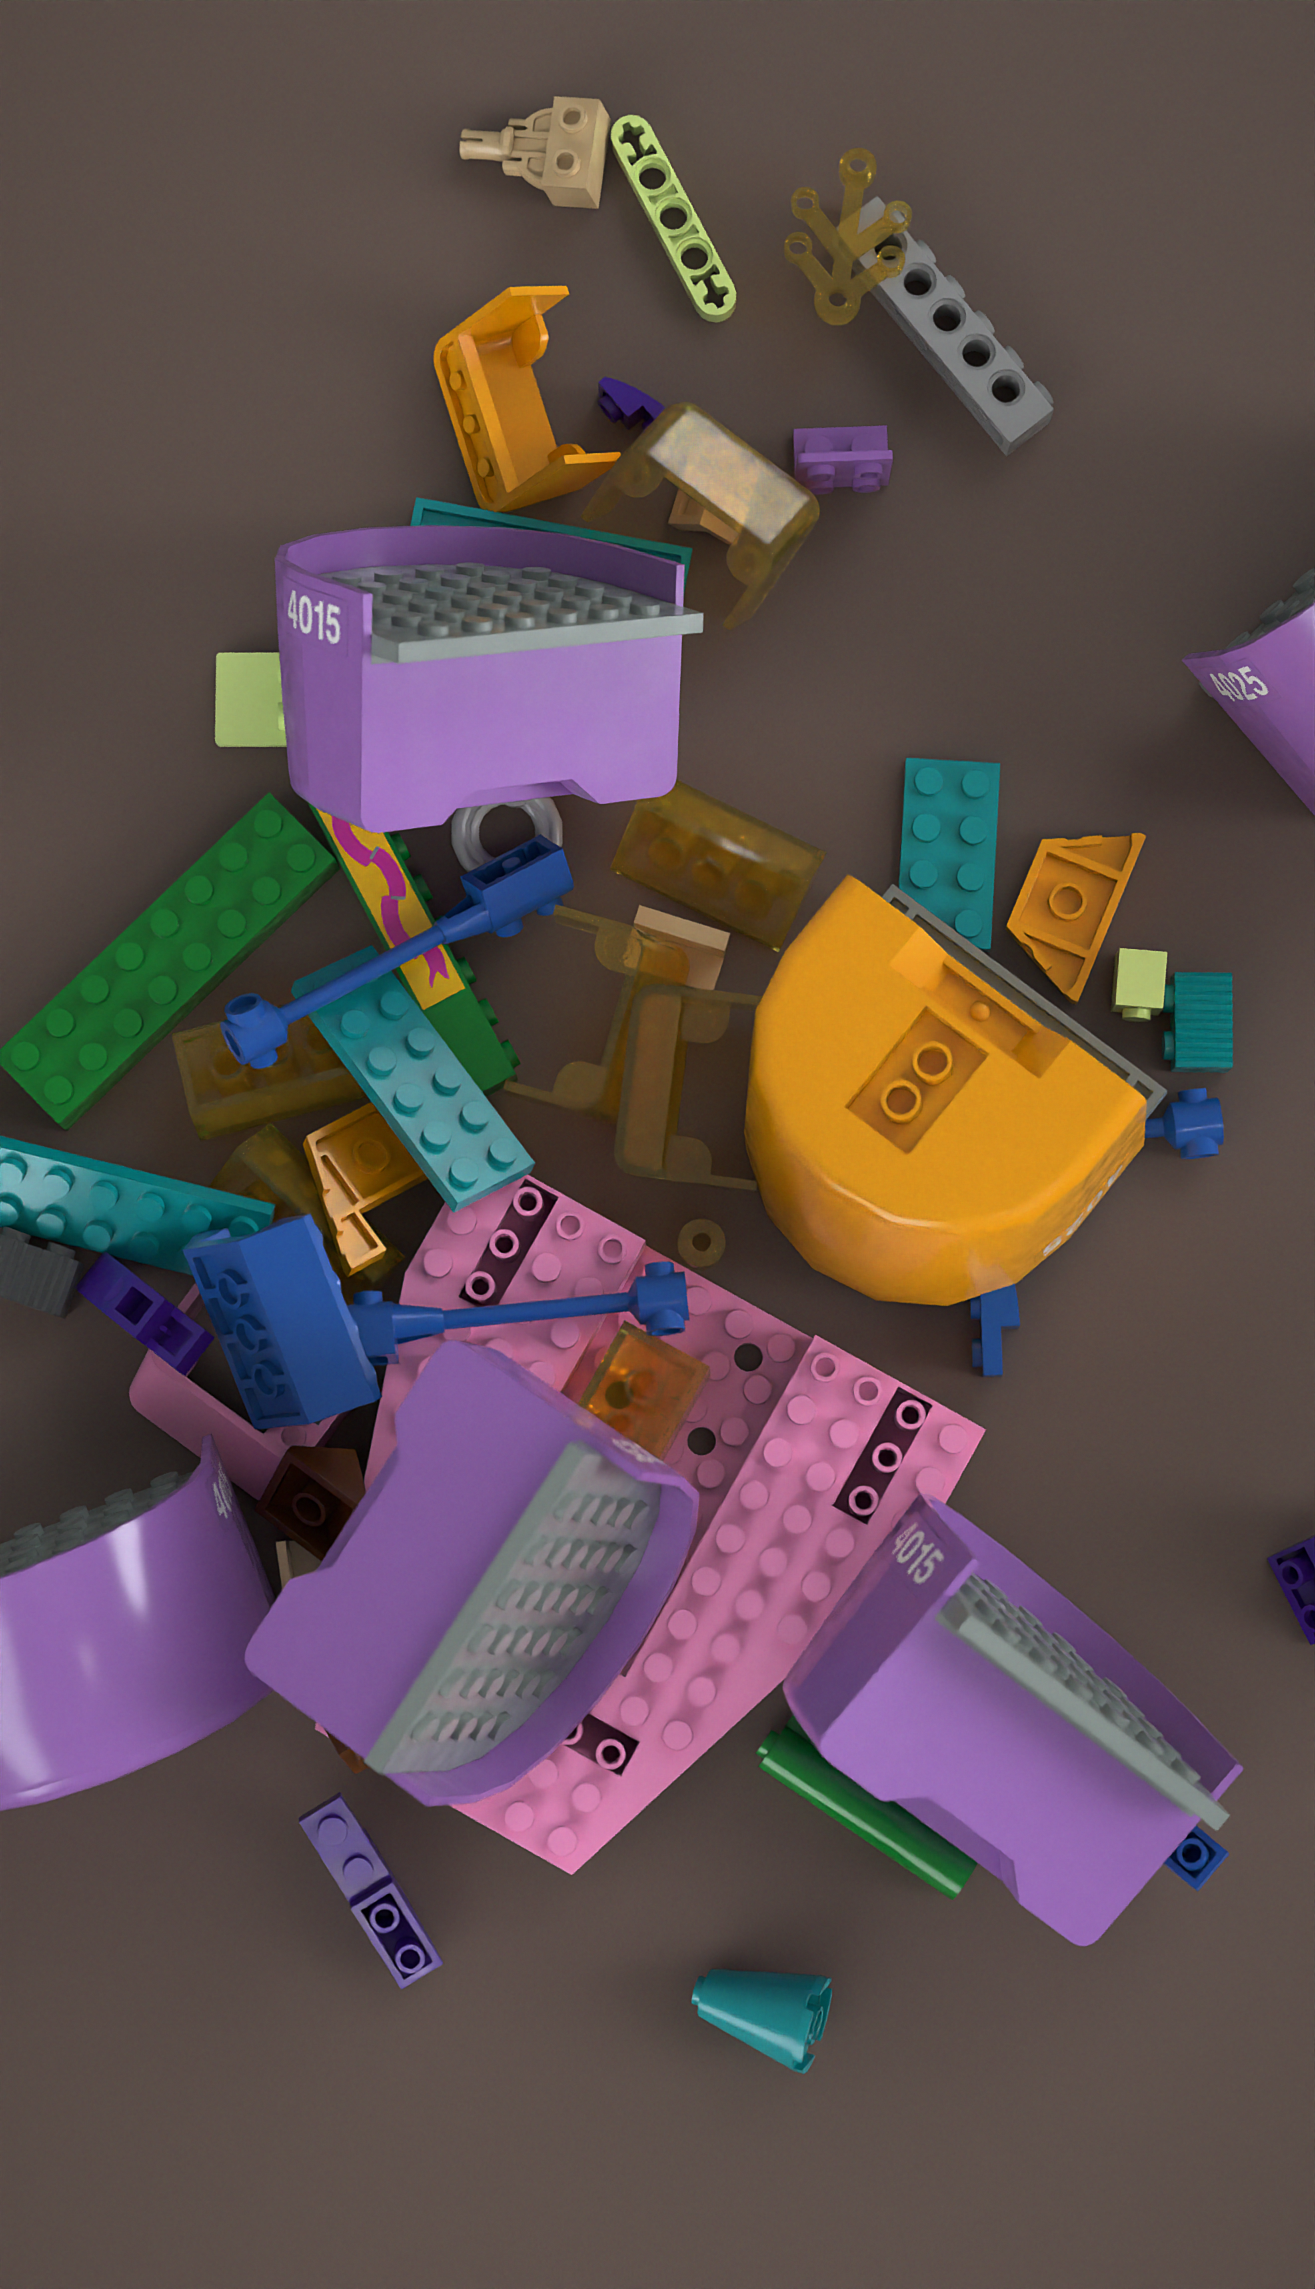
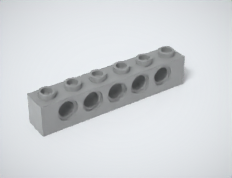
M876 196L833 230L832 246L1002 452L1008 456L1050 423L1054 408L1051 406L1054 402L1050 393L1040 382L1032 383L1022 371L1024 364L1019 355L1008 345L1003 348L992 335L995 330L985 314L980 310L973 312L963 300L965 293L957 280L951 275L944 277L934 265L936 258L928 245L921 239L915 242L905 230L907 224L899 210L892 204L886 207L881 199ZM881 246H891L898 251L899 256L893 260H884L875 251ZM911 281H920L927 286L929 291L923 295L915 296L907 292L904 286ZM940 316H949L957 322L958 327L952 331H943L936 327L934 320ZM970 351H977L986 357L987 363L980 367H973L965 362L963 355ZM998 387H1008L1015 392L1017 398L1011 402H1001L994 397L992 391Z

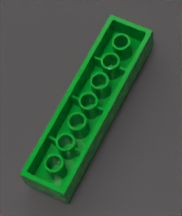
M268 792L0 1049V1065L58 1125L68 1131L340 870L336 859Z

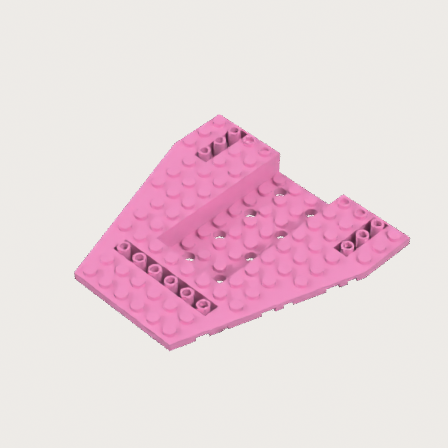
M526 1175L453 1213L446 1202L444 1203L405 1272L399 1304L453 1310L628 1292L636 1276H645V1265L654 1262L674 1263L675 1272H685L689 1320L685 1321V1331L668 1336H650L646 1334V1325H640L630 1312L450 1329L435 1336L398 1344L399 1364H389L386 1367L381 1392L382 1397L379 1402L364 1485L367 1492L397 1445L395 1413L434 1352L442 1343L449 1340H457L501 1351L624 1437L630 1439L674 1469L698 1491L699 1503L696 1532L676 1584L641 1645L598 1704L551 1755L509 1789L475 1803L449 1805L573 1875L786 1678L792 1666L834 1606L920 1493L931 1494L946 1504L986 1429L817 1335L811 1338L646 1246L645 1239L530 1175ZM751 1344L761 1351L762 1363L757 1369L744 1371L736 1365L734 1354L742 1345ZM614 1381H622L631 1388V1401L623 1408L616 1409L610 1407L604 1399L605 1388ZM697 1428L709 1429L715 1436V1447L707 1455L694 1454L688 1447V1436ZM316 1722L315 1730L328 1736L325 1729Z

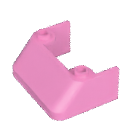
M196 1283L177 1307L192 1320L205 1305ZM148 1349L129 1390L131 1404L140 1414L201 1458L202 1437L212 1434L229 1479L257 1500H260L284 1454L292 1445L324 1447L351 1411L348 1410L323 1419L319 1425L311 1423L268 1428L263 1434L258 1429L255 1430L251 1424L187 1378L197 1362L184 1376L150 1349Z

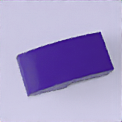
M606 376L598 382L599 397L601 399L597 403L611 422L616 423L620 420L630 430L643 419L645 422L642 424V428L647 436L658 447L664 443L672 453L687 442V428L675 415L655 399L631 385Z

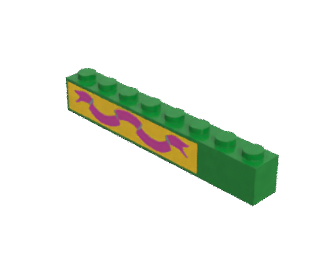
M308 802L385 950L387 951L433 927V924L443 915L433 918L426 905V902L433 899V896L422 875L418 874L412 877L404 861L411 858V855L399 832L392 836L388 832H369L322 812ZM442 943L395 968L408 994L485 1097L518 1081L513 1068L521 1065L520 1060L508 1039L502 1043L498 1041L492 1026L498 1024L499 1021L487 998L477 1001L469 985L477 982V979L464 956L456 960L448 944Z

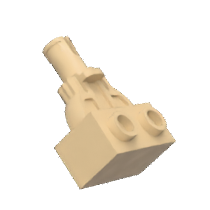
M554 96L553 108L537 111L526 119L510 118L509 127L502 129V132L463 129L461 138L466 140V142L460 141V155L463 160L503 161L502 168L506 175L522 176L534 187L544 190L553 206L598 209L612 120L600 99Z

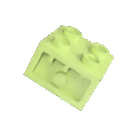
M218 653L216 655L215 742L217 746L287 747L279 653Z

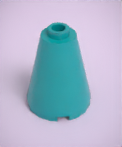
M711 1969L706 1977L701 1975L698 1977L692 1994V2004L698 2006V2016L787 2068L804 2074L809 2070L815 2058L814 2054L807 2052L809 2044L813 2045L815 2040L821 2041L832 1997V1989L827 1986L832 1982V1979L817 1974Z

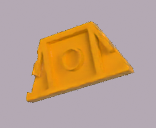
M1131 833L1130 836L1102 837V835L1084 836L1081 839L1067 840L1066 838L1042 839L1005 930L1070 1003L1076 1005L1079 1001L1146 838V835L1142 833Z

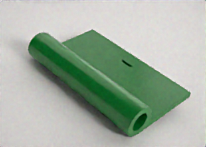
M793 1714L779 1734L771 1729L755 1754L763 1758L758 1766L760 1769L950 1900H953L958 1895L978 1863L897 1802L894 1800H879L828 1762Z

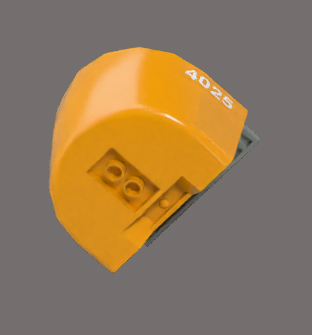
M847 874L786 949L756 1009L744 1129L746 1151L767 1216L814 1270L876 1301L949 1306L1016 1284L1070 1239L1144 1146L1146 1120L1166 1096L1167 1090L894 884L880 897L858 879Z

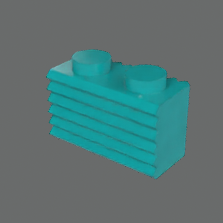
M1174 972L1170 978V984H1165L1162 1013H1170V1031H1163L1162 1059L1171 1060V1072L1227 1073L1233 1067L1232 973Z

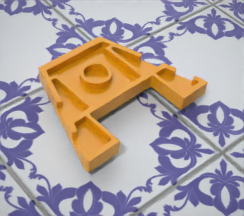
M372 1102L306 1136L303 1143L343 1271L347 1277L382 1259L387 1250L361 1214L428 1179Z

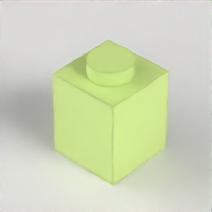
M1119 948L1114 959L1111 1012H1121L1123 1020L1134 1022H1148L1151 1020V1015H1159L1164 1006L1167 952Z

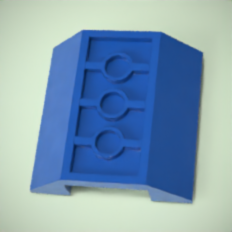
M311 1214L282 1218L253 1234L231 1237L228 1228L200 1232L192 1237L183 1251L255 1430L311 1424L371 1403L382 1397L376 1381L375 1369L367 1359L358 1336V1326L349 1313L341 1292L340 1280L332 1270L323 1247L322 1234L314 1224Z

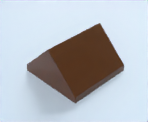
M292 1445L284 1454L254 1511L322 1562L366 1494L356 1449Z

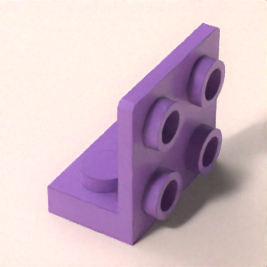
M887 426L793 429L795 489L805 488L806 493L827 494L834 491V487H852V490L855 492L868 493L878 491L880 486L889 484L893 452L888 450Z

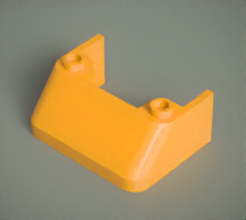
M567 286L508 287L440 338L435 346L434 367L476 500L483 510L494 511V513L509 512L580 490L623 461L620 452L586 454L582 447L577 444H563L557 447L531 365L543 356L548 344V331L542 314L569 295Z

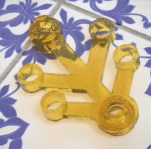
M852 148L845 152L840 160L839 177L845 185L839 232L819 208V196L814 189L810 187L798 188L791 197L792 213L797 218L804 219L833 257L832 277L812 255V241L803 232H793L787 236L784 242V255L789 262L798 265L817 290L814 296L815 311L823 321L832 325H843L853 320L860 309V297L886 278L899 276L905 265V254L899 247L893 245L885 246L879 251L876 264L850 280L854 261L893 233L906 231L912 219L910 206L904 201L896 200L886 206L882 218L857 235L864 189L873 183L877 169L875 157L864 148ZM855 159H860L866 163L867 167L863 171H854L849 164ZM802 197H807L813 201L814 205L809 209H801L797 206L796 202ZM893 211H901L905 214L906 220L902 223H895L889 218V215ZM794 242H801L806 246L807 250L802 254H794L789 247ZM892 255L900 263L895 268H888L883 264V258ZM839 293L846 298V302L842 306H834L830 303L829 297Z

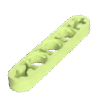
M637 115L621 117L611 129V146L615 157L697 313L709 322L725 321L732 315L736 306L734 284L651 126L645 119ZM630 130L634 136L642 134L639 137V146L644 157L636 161V152L629 142L621 144L624 141L625 131ZM649 168H657L664 173L666 181L658 189H647L639 181L643 171ZM669 208H678L685 213L687 221L679 229H668L660 221L662 213ZM699 248L706 253L708 261L700 269H689L681 261L682 254L687 249ZM710 275V283L717 295L726 294L723 297V307L717 308L714 303L705 304L708 300V291L703 280Z

